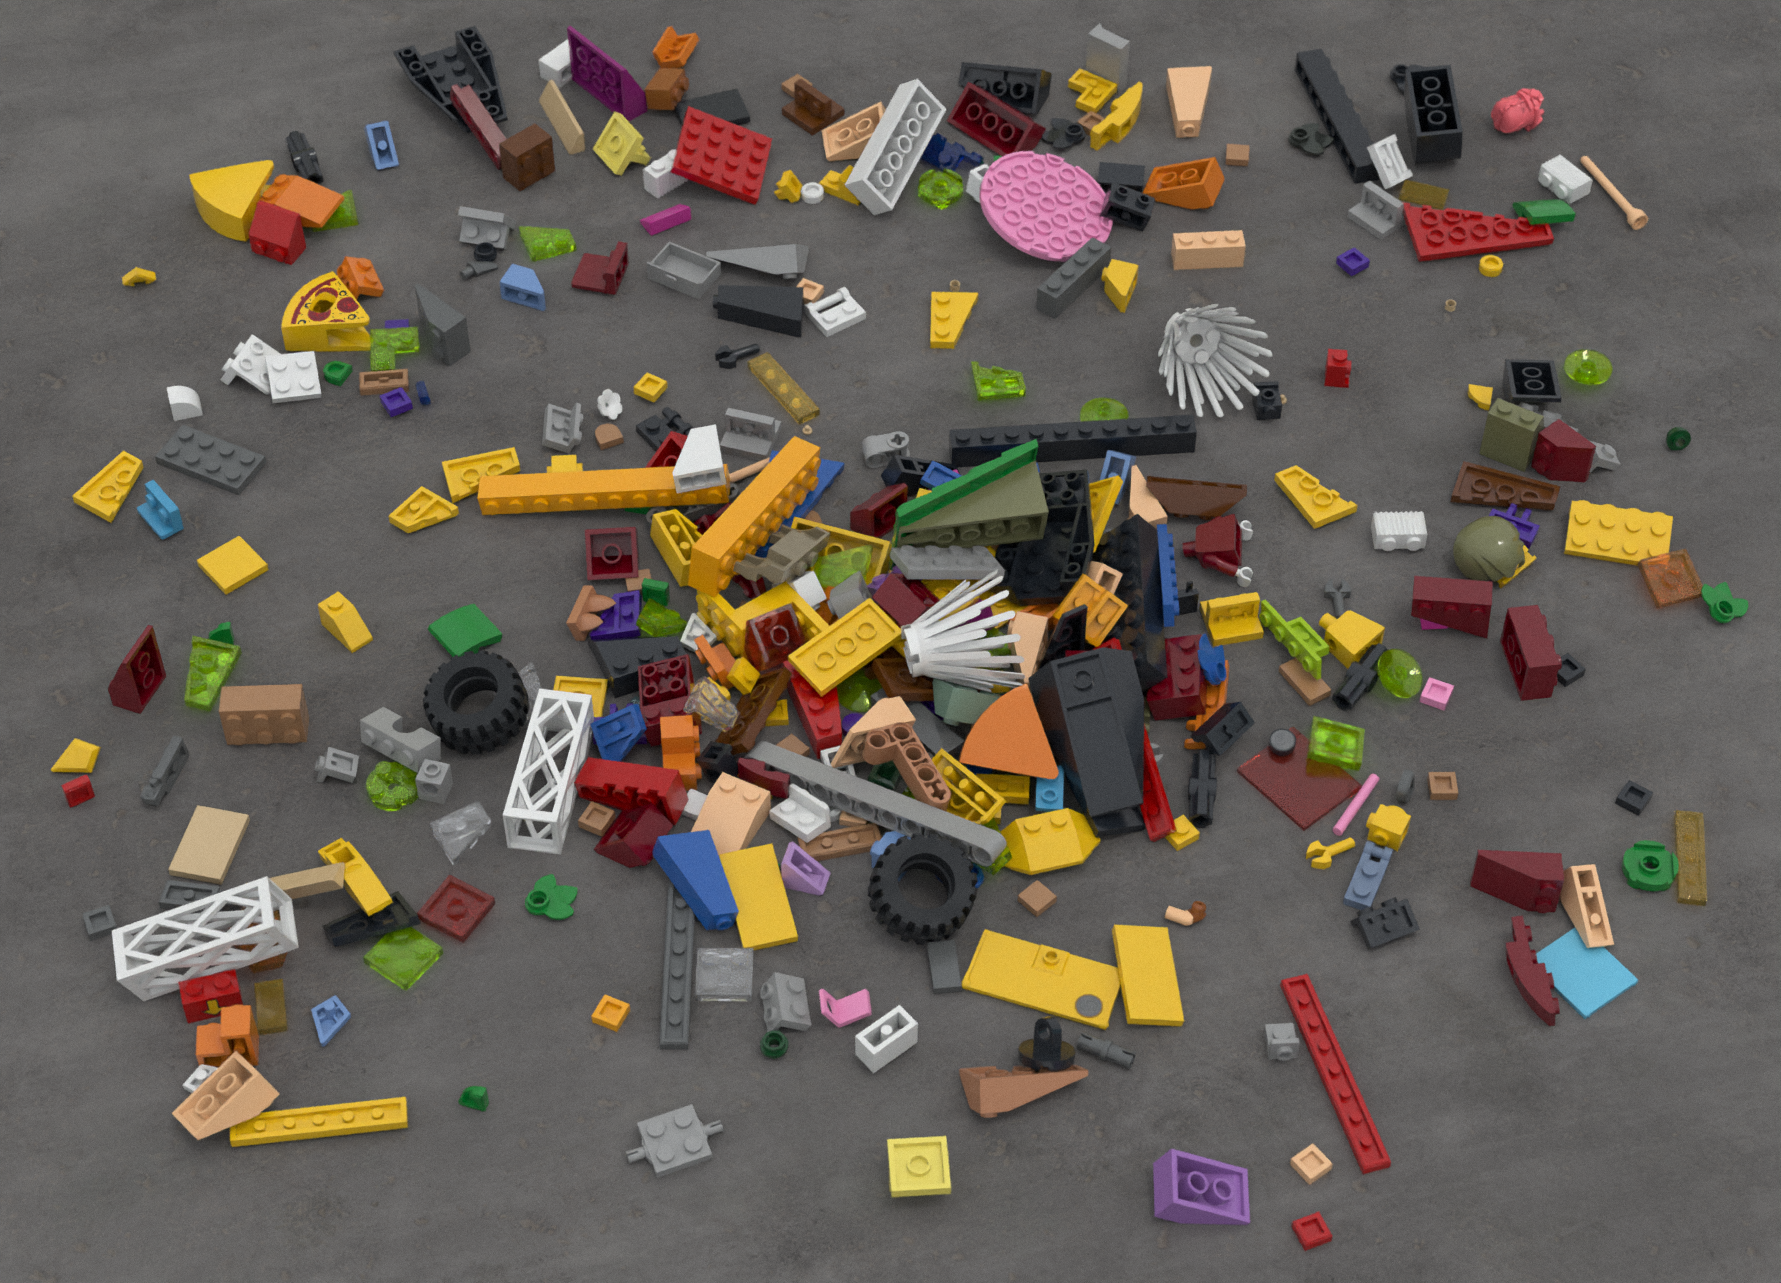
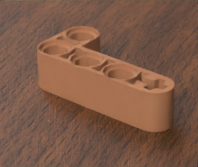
M896 722L868 732L862 752L863 759L872 765L893 760L916 800L947 811L951 797L950 790L913 728L907 723Z

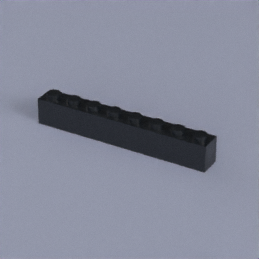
M1322 49L1298 52L1296 55L1295 72L1329 137L1333 138V144L1354 184L1380 180L1367 147L1375 143L1370 140L1368 130L1362 125L1359 113L1355 112L1353 102L1347 97L1344 85L1340 84L1337 72L1331 67L1329 57L1325 56Z

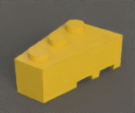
M677 509L653 514L650 537L679 586L682 587L688 585L692 546L702 535L697 531L696 525Z

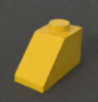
M1111 259L1109 267H1104L1101 281L1105 282L1104 292L1120 312L1125 313L1137 284L1139 265Z
M339 591L317 604L321 624L351 653H354L373 640L371 633L354 605Z

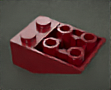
M686 654L638 666L640 711L647 728L644 734L651 747L662 744L660 717L692 715L693 726L698 725L699 735H701V713L689 655Z

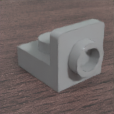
M328 747L323 756L319 755L316 761L317 782L322 783L328 775L352 783L356 777L359 756Z
M1265 1024L1264 1033L1268 1058L1282 1061L1297 1058L1300 1042L1299 1038L1295 1036L1294 1024Z

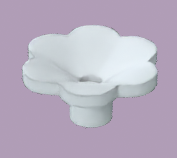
M606 389L598 397V409L603 416H607L610 420L616 419L618 414L622 412V405L620 404L619 394Z

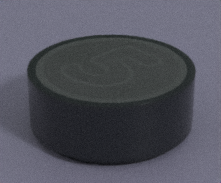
M1277 729L1271 733L1269 748L1274 754L1287 756L1294 751L1296 737L1290 730Z

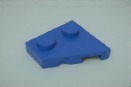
M638 704L630 705L590 724L601 758L622 762L647 730Z

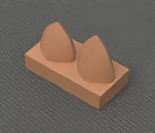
M592 585L583 586L566 623L576 641H585L589 631L603 624L602 619L597 616V612L605 611L616 605V602L610 597L597 594Z

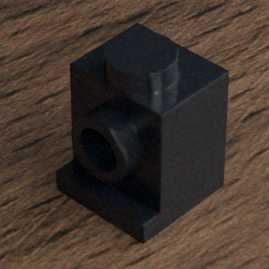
M1254 382V386L1259 390L1257 396H1252L1256 420L1281 419L1282 401L1279 392V382Z
M710 741L698 757L697 762L709 782L715 783L722 772L733 777L738 775V765L735 757L730 753L733 749L730 744Z

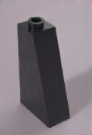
M719 285L718 295H713V309H717L718 319L789 336H802L803 287Z

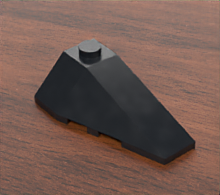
M962 62L959 84L966 87L967 83L970 82L983 88L1021 113L1038 114L1049 96L1052 73L1043 69Z
M1085 604L1061 615L1044 648L1038 670L1050 661L1064 658L1065 650L1084 651L1088 608Z

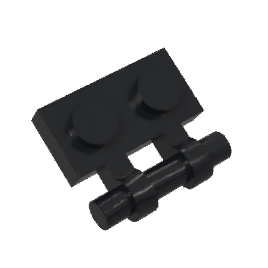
M665 407L662 410V414L666 418L661 420L655 414L636 425V432L655 451L659 449L672 431L670 428L675 426L678 429L676 433L686 436L693 429L689 423H685L681 419V415L677 411H672L669 407Z

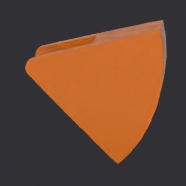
M1027 683L1001 696L979 716L964 741L958 762L1036 778L1055 779L1058 776V768Z

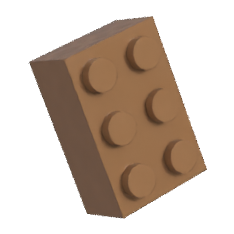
M302 684L229 686L221 688L219 715L227 745L307 742L309 714Z

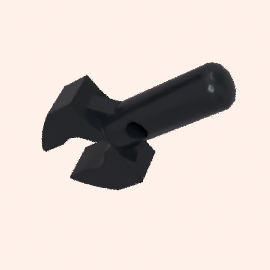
M753 344L737 350H731L728 345H725L716 351L715 358L716 361L719 360L720 368L732 369L736 367L737 359L759 353L760 347L758 344Z

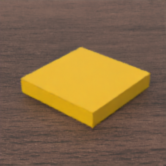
M240 536L197 560L198 566L225 595L269 570L267 563Z
M556 676L553 690L592 695L594 717H603L608 679Z

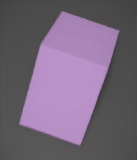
M794 842L789 843L781 864L784 888L818 896L823 895L830 872Z

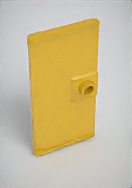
M987 929L983 931L968 971L961 982L962 989L1102 1030H1106L1109 1027L1110 1016L1121 988L1117 967ZM1084 994H1092L1099 997L1103 1003L1102 1012L1094 1018L1080 1016L1075 1010L1077 998Z

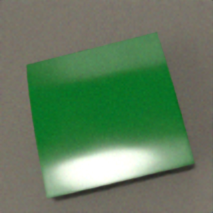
M1560 199L1513 202L1512 205L1518 216L1527 218L1531 225L1574 221L1576 214L1566 202Z
M474 603L458 608L428 626V631L452 657L456 655L458 657L463 656L464 652L473 651L474 654L478 653L480 647L501 642L503 635Z

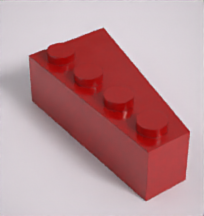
M784 661L783 667H786L792 673L787 682V691L816 758L820 759L821 750L841 746L842 744L837 686L821 696L789 661Z
M588 757L574 782L580 798L620 810H628L653 803L672 825H676L689 800L680 772L675 769Z

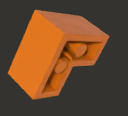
M692 715L660 717L663 768L679 770L685 790H697V779H702L701 767L695 762V758L700 756L698 725L693 726Z
M251 1005L221 1007V1024L209 1023L197 1026L196 1057L199 1066L204 1064L220 1067L235 1051L250 1065L258 1066L259 1034Z

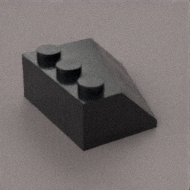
M674 635L588 640V644L605 679H608V685L615 699L639 691L638 666L686 655L678 636Z

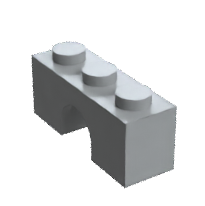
M385 707L360 720L362 743L417 773L424 759L441 760L440 737L422 727L414 732L403 733L402 717Z

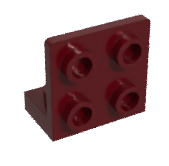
M618 241L615 250L611 251L610 257L584 253L572 279L571 287L616 295L629 265L627 243Z

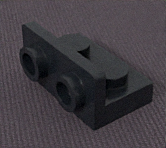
M1395 897L1382 902V908L1374 911L1371 906L1356 912L1358 917L1350 922L1352 926L1358 925L1368 950L1420 930L1408 899L1398 902Z

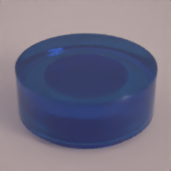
M425 381L417 382L415 386L421 405L431 404Z

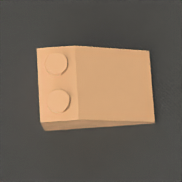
M882 102L822 130L828 161L860 158L886 111Z
M1017 611L1015 621L1010 620L1007 635L1019 634L1021 639L1017 642L1008 643V649L1011 650L1012 656H1022L1024 658V662L1012 664L1016 673H1023L1026 677L1025 679H1017V682L1023 685L1027 683L1032 696L1028 678L1038 671L1044 648L1048 642V617Z
M898 696L879 700L849 730L832 760L831 766L836 768L864 762L862 752L866 735L874 729L896 722H904L912 727L916 719L902 698Z
M722 772L709 791L691 832L709 830L718 855L746 849L770 813V791Z
M235 1051L172 1112V1115L197 1140H200L259 1115L272 1104L279 1093L252 1065Z

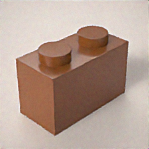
M659 68L644 89L648 109L673 110L689 88V79L685 75V69Z

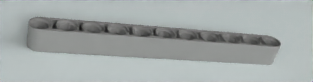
M759 741L744 757L745 759H756L766 762V771L790 774V785L793 783L801 789H805L809 794L825 802L827 805L908 837H912L914 833H922V837L927 838L929 833L936 834L937 840L944 841L947 838L952 841L950 846L954 849L960 847L965 852L963 855L964 859H970L979 865L990 866L1006 848L1005 838L995 830L766 741Z

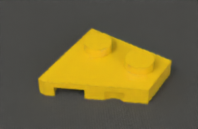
M421 486L389 515V522L409 534L455 517L459 514V510L456 505Z

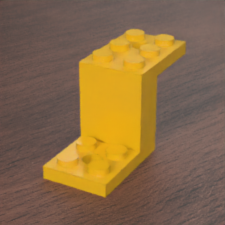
M786 581L737 609H734L719 593L714 598L697 590V616L716 635V639L722 641L727 646L733 657H744L747 661L791 636L799 644L802 643L804 645L829 627ZM768 613L777 614L776 621L771 625L775 626V632L767 639H756L759 632L763 633L760 638L766 637L770 632L769 629H764V627L769 625L771 618H763L761 620L763 625L758 628L756 623L759 618Z

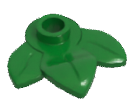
M1727 582L1718 584L1714 589L1707 584H1703L1701 589L1702 598L1709 606V612L1716 621L1729 623L1733 617H1742L1746 613L1748 601L1741 598L1733 599Z
M553 874L544 876L537 880L534 890L529 892L525 899V907L533 915L544 914L554 920L569 918L574 914V910L570 905L576 899L578 888L556 885V879Z

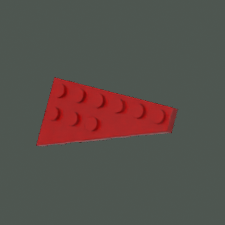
M1402 202L1404 203L1402 214L1419 262L1550 245L1554 240L1549 223L1531 225L1528 219L1523 217L1515 220L1504 218V215L1495 214V217L1484 216L1483 212L1452 208L1436 210L1431 209L1429 205H1423L1420 208L1410 206V203Z

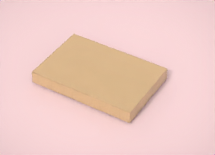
M197 805L170 864L169 874L222 885L250 822L249 815Z

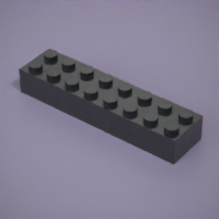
M1136 514L1101 536L1099 541L1100 563L1123 574L1114 595L1128 605L1104 638V643L1116 638L1119 639L1122 650L1132 652L1142 692L1167 678L1157 529L1139 514Z

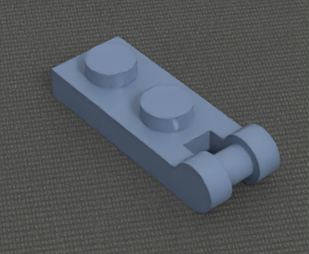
M1367 840L1345 894L1344 905L1359 910L1373 905L1394 849L1388 847L1383 849ZM1371 856L1381 859L1380 862L1370 860Z

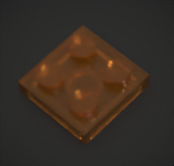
M1686 548L1641 559L1637 565L1656 608L1702 597L1701 589L1703 585Z

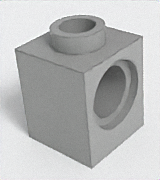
M424 759L415 779L419 799L445 804L453 786L450 764Z

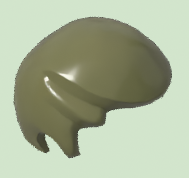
M1486 516L1469 523L1457 534L1453 545L1456 565L1467 578L1472 580L1488 581L1491 579L1496 582L1503 577L1510 578L1514 576L1517 565L1519 564V567H1521L1525 563L1524 542L1520 540V533L1511 522L1502 517Z

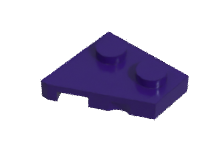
M640 591L614 594L612 599L616 602V605L602 613L600 618L603 624L596 631L592 630L590 633L591 640L641 636L642 597Z

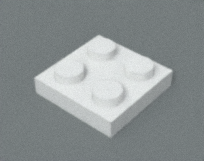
M314 351L265 356L272 403L321 398Z

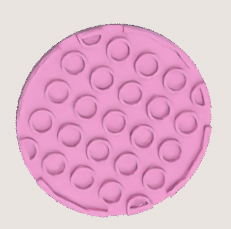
M1034 151L1011 153L996 160L982 179L979 197L986 219L1005 241L1034 257L1066 262L1092 237L1105 243L1112 229L1113 220L1100 216L1106 196L1103 189L1086 171L1079 166L1073 167L1064 162V158L1048 153L1046 155L1034 154Z

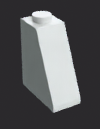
M716 424L690 430L672 472L677 493L726 485Z

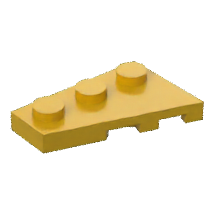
M931 292L930 348H955L963 331V326L966 320L969 319L973 306L978 301V293Z
M515 447L442 462L452 504L478 492L481 476L513 475L520 471Z
M122 451L72 496L74 503L112 523L144 468L142 460Z
M1297 465L1275 473L1274 481L1314 529L1357 512V504L1352 501L1346 502L1339 497L1340 493L1334 489L1329 491L1319 484L1320 480Z

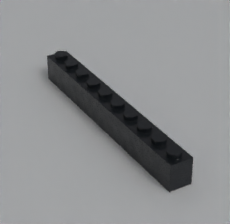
M1193 414L949 430V454L951 464H955L957 468L974 467L1001 457V453L1037 439L1038 443L1036 462L1106 458L1108 450L1132 456L1194 453L1197 430Z

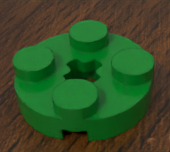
M1650 840L1634 843L1632 848L1625 851L1622 860V871L1627 878V884L1632 888H1640L1647 891L1668 890L1676 879L1679 869L1676 855L1673 852L1670 854L1665 850V845ZM1647 862H1650L1653 867L1657 868L1649 869L1645 866Z

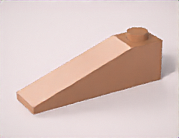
M1072 1065L1065 1070L1056 1072L1048 1071V1067L1042 1066L1039 1071L1023 1066H1013L1012 1072H1008L1007 1070L996 1069V1066L961 1068L959 1069V1075L970 1109L980 1113L981 1117L990 1118L997 1117L998 1112H1008L1088 1076V1070L1078 1065Z

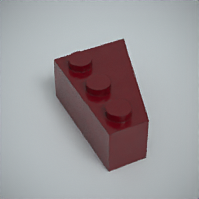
M1414 576L1411 616L1487 639L1492 607L1493 582Z

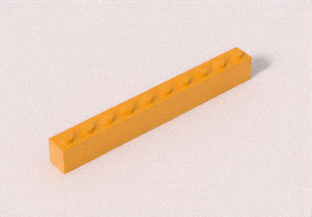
M723 464L726 485L682 493L676 492L672 473L675 466L481 476L477 499L482 515L729 503L730 476L727 464Z

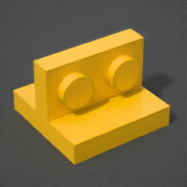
M1257 592L1200 602L1199 609L1213 647L1263 638L1264 631L1258 618L1260 598Z

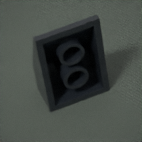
M1505 359L1502 382L1504 397L1510 401L1561 402L1562 397L1554 360Z

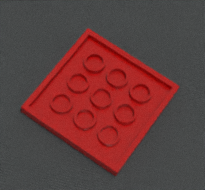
M688 106L670 172L756 205L759 199L772 138Z

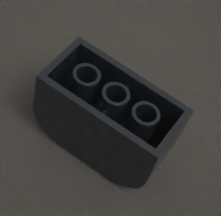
M1451 65L1405 69V113L1414 163L1461 159L1463 129Z

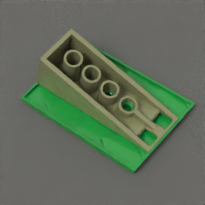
M1037 439L1001 453V457L974 467L966 475L932 488V492L900 505L895 513L896 520L893 526L892 547L901 548L903 545H910L915 548H925V546L933 545L939 548H949V546L955 545L962 548H973V546L984 547L1043 539L1049 511L1035 461L1038 451ZM890 558V570L893 571V567L896 566V564Z

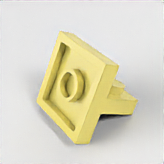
M614 112L594 145L593 150L615 174L621 176L630 161L647 165L651 159L645 152V147L641 145L644 138L621 113Z
M946 1136L887 1139L889 1190L891 1191V1197L951 1194Z

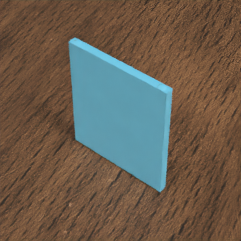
M1576 927L1536 953L1537 962L1545 963L1547 973L1552 972L1554 990L1584 1019L1590 1017L1593 1013L1638 983V979L1604 947L1587 948Z

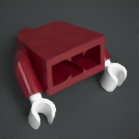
M1235 514L1225 517L1216 516L1211 521L1196 527L1195 541L1183 543L1184 556L1186 558L1197 556L1203 568H1210L1231 577L1237 576V583L1242 587H1248L1251 583L1253 572L1249 567H1243L1240 570L1238 566H1242V540L1247 541L1251 539L1253 530H1251L1252 525L1247 520L1239 524Z

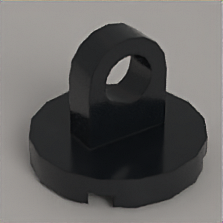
M1053 1016L1038 1019L1034 1027V1038L1022 1042L1018 1047L1019 1061L1024 1066L1033 1070H1041V1066L1048 1067V1071L1051 1072L1065 1070L1074 1064L1076 1055L1075 1048L1069 1043L1062 1041L1060 1023Z

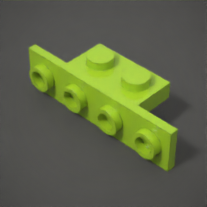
M1266 599L1261 601L1259 617L1263 626L1270 629L1276 640L1283 643L1290 655L1297 658L1306 672H1310L1316 680L1321 679L1322 659L1320 657L1329 654V645L1302 617L1286 622Z

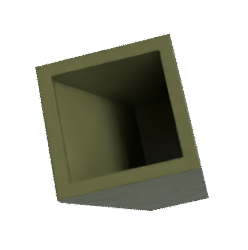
M1497 398L1487 415L1479 454L1525 472L1533 460L1538 434L1544 429V416Z

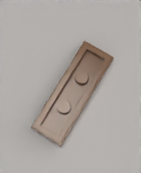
M870 823L823 832L808 843L798 837V845L816 861H823L870 852L874 842L881 840V834L878 824Z

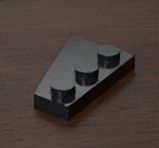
M397 891L389 895L393 903L377 913L368 916L360 908L322 927L327 938L334 947L416 926L421 923L417 913Z

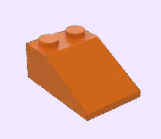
M1216 157L1155 167L1143 190V194L1155 198L1157 202L1192 210L1199 208L1207 209L1214 205L1225 178Z
M283 174L275 178L272 185L263 193L258 202L261 200L299 213L302 227L322 228L345 198L337 192L300 176Z

